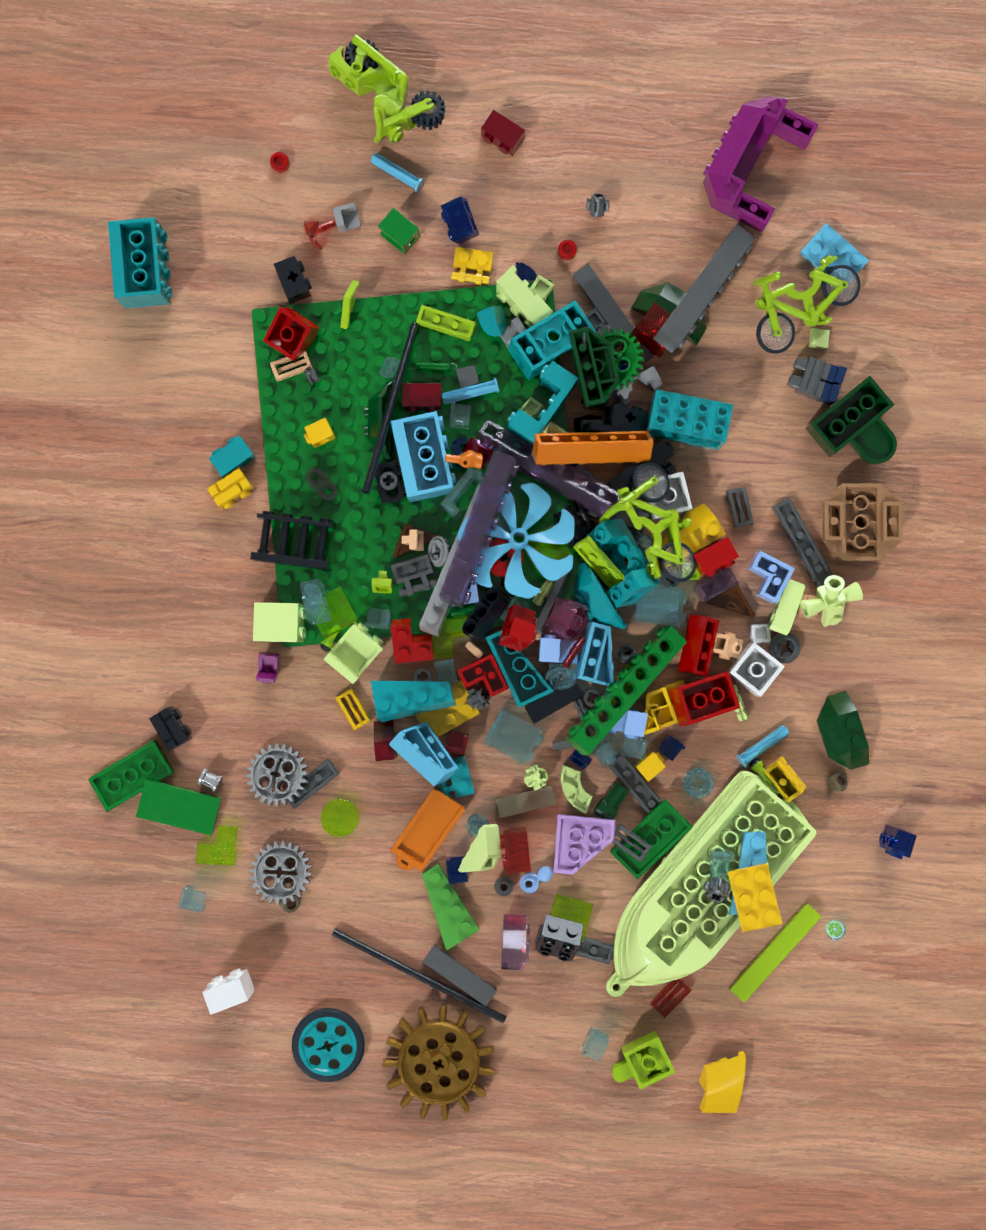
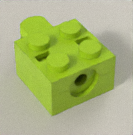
M656 1030L621 1046L625 1059L614 1063L611 1067L612 1076L615 1081L622 1083L634 1077L640 1090L675 1073Z

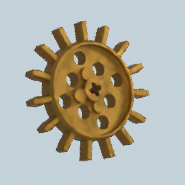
M442 1003L440 1007V1018L428 1020L426 1010L421 1006L418 1010L421 1024L413 1028L403 1017L399 1020V1025L407 1033L404 1041L388 1036L386 1044L400 1051L398 1058L383 1059L382 1067H398L399 1076L388 1081L387 1088L389 1090L400 1084L404 1085L408 1093L401 1100L400 1106L402 1108L408 1105L411 1099L415 1097L423 1102L420 1109V1118H425L430 1104L441 1105V1115L445 1121L448 1120L449 1115L447 1104L458 1101L461 1109L468 1113L470 1107L464 1096L470 1090L483 1098L486 1096V1090L475 1082L478 1074L494 1076V1068L480 1065V1056L494 1053V1046L477 1047L474 1039L483 1034L485 1027L482 1024L470 1033L462 1027L468 1015V1011L465 1009L460 1014L458 1021L453 1022L446 1020V1004ZM449 1032L455 1033L456 1038L454 1040H448L445 1035ZM429 1039H436L438 1044L435 1047H431L427 1041ZM411 1045H416L419 1047L420 1051L417 1053H412L409 1050V1047ZM460 1051L463 1056L456 1059L452 1056V1053ZM439 1059L442 1060V1062L436 1064V1061H438ZM417 1064H424L426 1069L420 1072L415 1066ZM465 1069L469 1072V1075L461 1077L458 1072ZM448 1076L451 1081L444 1084L440 1081V1078ZM429 1082L432 1088L425 1090L422 1088V1084Z

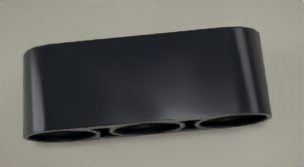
M496 587L489 588L464 622L462 627L463 633L475 641L484 640L510 603L509 596Z

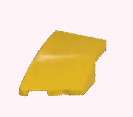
M684 679L647 693L645 712L648 716L644 735L679 723L668 689L685 684Z
M744 1051L738 1052L736 1057L730 1059L724 1057L717 1062L704 1065L699 1078V1083L705 1091L699 1106L702 1113L737 1112L745 1078L746 1055Z

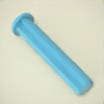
M378 153L372 156V164L412 187L416 193L420 191L424 183L423 178L419 179Z
M496 378L492 381L442 393L443 403L449 404L496 391L499 393Z
M784 725L780 726L741 755L737 754L738 761L746 768L749 762L788 736L789 730Z

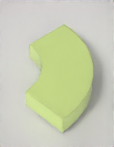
M563 764L561 785L564 794L577 810L587 814L593 796L582 787L580 779L582 771Z

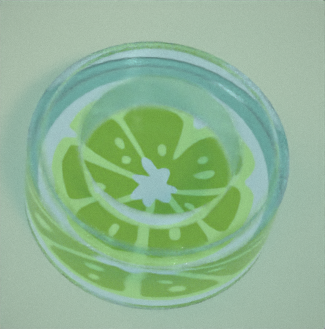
M833 919L826 924L825 932L831 939L840 940L846 934V927L841 921Z

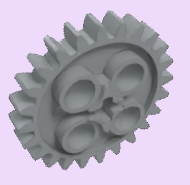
M278 743L275 744V749L272 745H268V751L261 748V755L255 753L256 761L250 759L253 767H247L251 774L246 775V777L251 778L247 785L253 786L250 792H257L254 798H261V803H265L268 800L269 806H272L275 802V806L280 807L281 801L283 805H288V799L291 802H295L294 795L301 797L298 791H305L306 789L302 784L309 782L304 779V776L309 775V773L304 772V769L309 766L302 764L306 759L304 757L299 758L301 753L299 751L294 753L295 748L290 747L288 749L286 744H283L281 748ZM274 759L275 764L269 769L268 761ZM288 763H292L293 769L287 773L286 766ZM275 773H281V776L275 777ZM268 777L270 783L264 788L263 780ZM283 782H287L288 788L282 792L281 785Z
M274 841V847L267 844V850L260 849L261 856L254 855L258 860L257 862H251L255 869L249 870V872L254 873V876L250 877L249 880H255L251 887L259 888L256 894L263 893L262 900L269 897L268 903H272L275 899L276 905H280L281 900H283L284 904H288V898L294 902L295 895L302 897L300 891L308 890L304 885L305 883L311 884L307 876L313 875L308 872L312 865L306 864L310 860V858L303 857L306 851L299 853L300 846L297 845L293 849L292 842L286 846V841H282L281 846H279V843ZM271 857H275L277 862L273 868L268 864ZM294 858L296 861L295 867L290 869L287 866V862L289 859ZM282 869L283 871L298 872V875L280 876L278 874H265L264 871H280ZM270 876L275 880L272 887H268L266 883ZM291 877L294 885L288 889L285 882Z

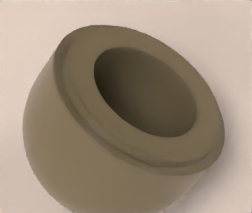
M836 772L828 777L827 785L832 791L841 792L847 788V779L843 773ZM838 777L842 780L841 786L838 784Z
M295 895V904L292 907H287L283 900H281L280 906L285 912L292 913L298 909L300 898Z

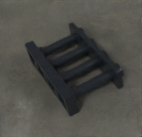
M263 511L262 514L257 513V518L263 520L260 548L257 549V552H251V560L330 571L331 563L324 558L328 528L335 529L336 526L334 523H331L330 519L320 518V521H313L312 517L301 516L300 519L293 518L292 514L282 513L281 516H274V512ZM271 521L282 522L279 551H276V555L269 554V550H267ZM290 523L301 525L298 554H295V557H289L288 553H286ZM309 526L321 527L317 556L314 557V560L307 559V555H305Z

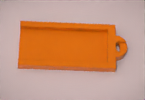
M433 787L390 849L391 852L397 855V866L405 871L415 867L422 872L462 816L465 808Z

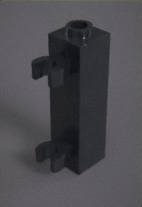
M662 439L653 446L649 462H632L607 482L608 487L618 499L620 498L617 493L619 489L628 487L629 491L632 492L633 473L643 463H655L661 466L667 475H671L676 471L675 467L668 461L674 455L672 445ZM652 467L641 468L637 474V484L656 469Z

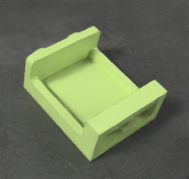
M254 602L253 641L303 643L306 637L304 619L307 617V610L305 605L299 603Z
M356 622L323 659L352 684L356 682L362 672L384 649L383 641L376 635L371 636L367 632L368 628Z

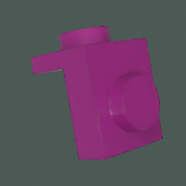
M260 652L258 655L256 681H261L265 684L274 683L279 674V654Z

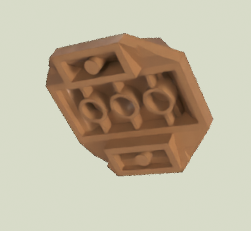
M842 483L824 500L823 542L840 561H881L903 541V502L882 484ZM857 518H860L863 522L861 528L856 525Z

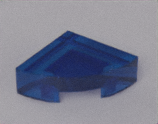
M521 262L515 263L517 276L522 281L524 279L526 281L536 280V272L531 267Z

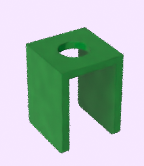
M392 208L378 225L379 229L382 230L380 235L404 255L421 237L419 228L395 208Z

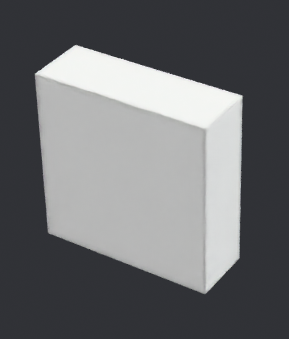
M768 624L749 625L750 642H755L756 644L771 643Z

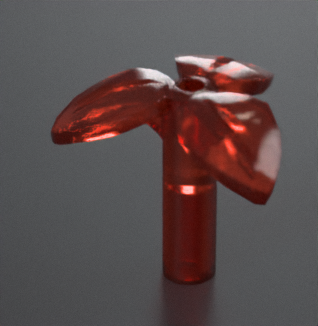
M330 220L319 225L318 221L308 223L304 221V230L306 235H309V241L316 248L322 250L323 248L317 242L316 236L336 227L335 221Z

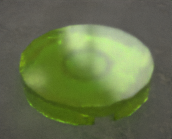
M343 798L328 802L322 809L320 817L324 830L335 837L351 834L359 822V811L355 804Z

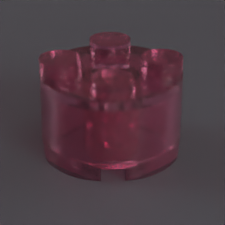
M556 598L551 615L545 621V626L549 628L550 633L574 642L576 641L574 638L576 636L580 637L586 628L588 616L585 615L586 611L589 612V609L586 605L569 598Z

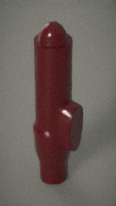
M581 636L571 647L562 663L563 668L569 667L586 641L584 637Z

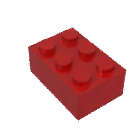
M729 671L668 689L680 726L691 725L740 708Z

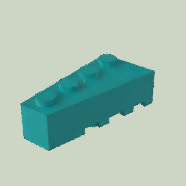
M502 630L485 638L518 708L554 692L521 651L518 652L498 644Z
M371 681L376 715L381 722L457 705L454 689L450 682Z

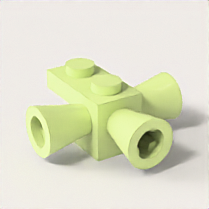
M836 575L827 577L824 582L825 585L817 588L816 599L802 600L800 602L804 616L809 619L822 611L821 623L824 627L838 624L842 621L845 602L863 599L861 587L857 582L844 588L845 582L841 577Z

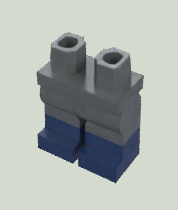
M798 357L793 368L802 371L799 377L792 374L787 385L795 389L794 393L802 394L828 406L836 403L841 388L840 385L843 382L847 368L843 366L838 367L814 357H809L808 359Z

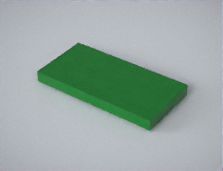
M153 740L90 777L88 780L106 812H109L141 793L145 779L160 782L175 773L157 740Z
M145 779L136 817L212 835L222 797Z
M665 798L631 830L652 845L642 862L640 863L617 845L610 850V853L638 880L693 826ZM628 834L626 835L627 838H629L630 840H632V841H633L634 843H636L638 846H640V847L643 848L644 850L646 849V847H644L643 845H641L639 842H637L635 839H633L632 837H630ZM623 839L620 841L639 856L642 855V853H640L634 847L629 845Z

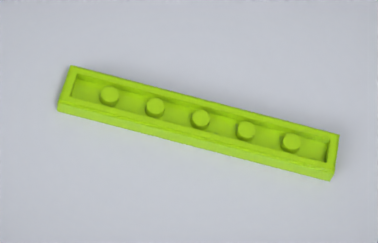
M805 903L734 981L729 989L745 1003L822 916L808 903Z

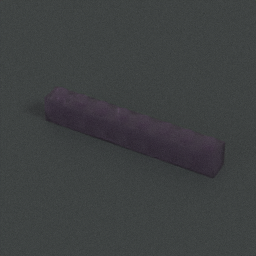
M488 419L478 433L476 441L479 445L492 450L495 458L602 517L607 509L620 500L615 490L568 464L536 465L532 454L533 444Z
M497 451L493 452L440 591L439 598L441 601L463 608L464 603L468 604L471 597L470 587L476 584L478 578L476 571L478 566L482 567L485 555H483L484 550L489 548L492 537H490L491 531L496 530L499 519H496L499 512L502 513L506 501H503L505 494L509 495L512 483H510L512 476L516 477L519 466L515 457Z

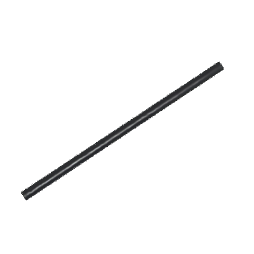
M415 322L411 323L363 485L362 492L364 494H369L418 330L419 325Z
M334 929L333 937L501 1023L505 1022L507 1016Z

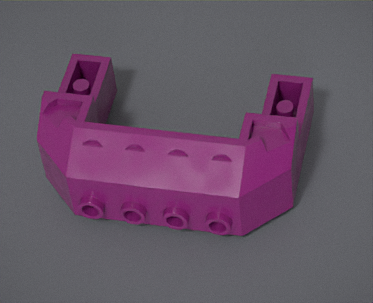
M765 97L743 104L738 114H733L729 122L731 128L729 131L725 130L720 140L723 142L721 147H716L712 158H714L712 164L708 163L703 172L706 175L703 183L711 207L761 233L765 229L775 208L741 190L770 134L772 133L805 150L819 125L786 108L785 105L788 100L785 98Z

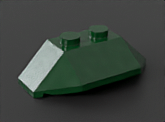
M666 282L641 291L631 309L663 326L686 292ZM704 317L700 322L696 321L694 323L697 327L692 334L685 336L689 342L696 346L707 329Z
M589 327L570 330L569 339L572 359L586 407L606 403L620 382L612 345Z
M392 382L384 385L368 401V407L365 406V418H368V426H365L364 434L365 437H368V441L374 448L393 387ZM391 422L381 455L388 462L392 461L393 429Z
M846 691L827 696L816 721L828 758L850 770L868 765V742L858 711Z

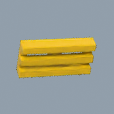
M353 688L335 697L354 731L371 721ZM348 694H351L352 698L354 699L355 703L357 704L359 710L361 711L363 717L365 718L364 721H362L361 717L359 716V714H358L357 710L355 709L353 703L351 702L350 698L348 697ZM341 698H345L359 724H355Z

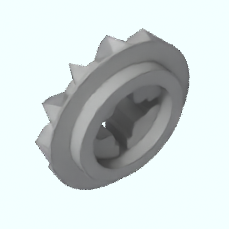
M435 536L429 543L428 556L430 562L435 567L444 566L449 555L450 545L447 544L448 541L443 536Z

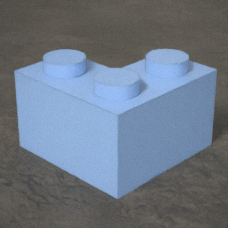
M762 551L754 554L747 570L764 578L755 595L771 604L778 602L795 569Z
M545 634L544 638L539 639L538 661L563 663L569 650L578 640H574V636H563L562 640L556 639V635ZM578 654L572 663L577 664Z
M629 708L609 733L617 734V731H621L627 738L638 739V736L644 737L648 714L642 710Z

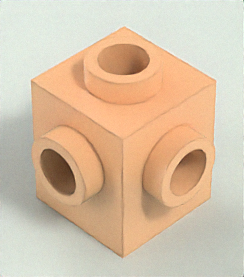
M717 633L713 652L719 654L721 659L729 661L731 657L738 659L742 650L743 640L736 638L737 634Z

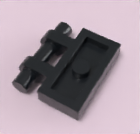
M580 499L574 502L575 511H573L571 505L564 508L574 517V537L568 543L571 549L577 542L587 536L586 531L590 533L596 526L594 520L591 521L587 513L586 505L583 506ZM562 510L553 515L557 524L560 521ZM579 515L581 516L584 522L583 526H581L577 518Z

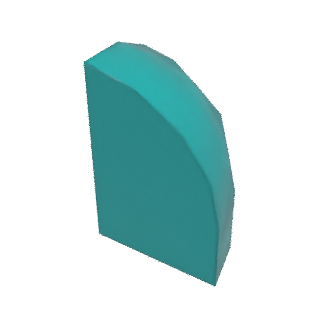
M491 306L477 312L480 325L488 335L497 337L505 334L507 323L502 306Z

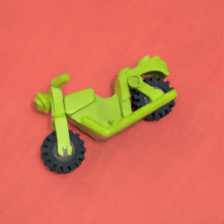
M356 34L352 41L349 42V46H346L345 61L342 46L329 56V72L334 78L344 83L349 90L354 91L359 97L375 91L376 96L373 103L376 122V135L373 137L375 143H379L387 135L392 144L398 143L404 136L403 129L408 131L415 127L420 128L422 125L423 130H426V127L432 130V126L436 129L438 124H442L445 115V102L441 100L440 95L436 97V92H433L431 95L430 91H426V94L421 91L420 96L416 94L415 99H412L411 106L404 108L408 94V76L379 53L374 43L370 45V40L364 41V38Z

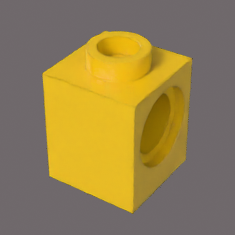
M326 418L304 427L307 432L304 434L307 443H312L315 448L335 439Z
M650 751L634 765L648 782L666 767L663 764L665 759L659 752L655 754L653 751Z

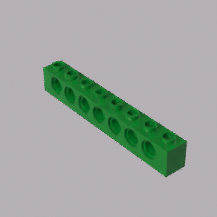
M662 626L655 632L656 636L642 647L644 650L631 659L630 666L624 668L618 674L619 678L616 682L609 684L606 688L607 692L594 701L593 704L595 706L591 710L586 711L581 716L582 720L580 723L574 725L569 730L566 740L581 755L591 754L687 643L672 626ZM661 642L664 645L663 651L660 649ZM649 656L652 659L651 665L648 663ZM637 670H638L639 673H640L639 679H637V677H636V671H637ZM624 684L628 687L627 693L623 690ZM612 698H614L616 702L614 707H612L611 705ZM600 712L603 714V720L601 722L598 718ZM588 726L591 729V733L589 736H587L586 734V728Z

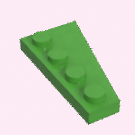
M439 863L422 873L447 951L479 931V927Z

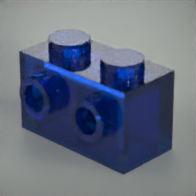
M460 196L440 205L442 209L441 217L447 223L449 228L447 233L451 241L461 244L479 236L466 198Z
M886 824L884 832L879 837L880 847L885 849V853L893 857L903 859V856L910 858L917 835Z

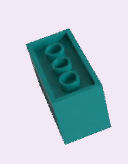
M154 217L108 221L114 298L125 309L170 305V298L173 297V293L168 280L171 279V272L167 268L169 251L165 245V242H168L166 230L162 228V225Z
M656 389L650 400L646 431H649L652 438L719 450L727 440L733 404Z

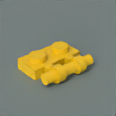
M456 247L453 268L460 269V272L452 271L451 279L459 280L461 283L465 281L475 282L476 285H481L482 283L489 284L490 277L483 276V272L491 273L493 252ZM466 270L477 271V275L467 274Z

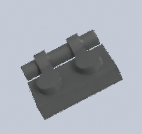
M428 554L391 565L396 584L404 582L406 587L399 589L400 597L412 596L414 593L422 590L429 591L431 590L430 588L436 586V579L428 581L426 576L433 573ZM421 577L422 583L411 586L410 580Z

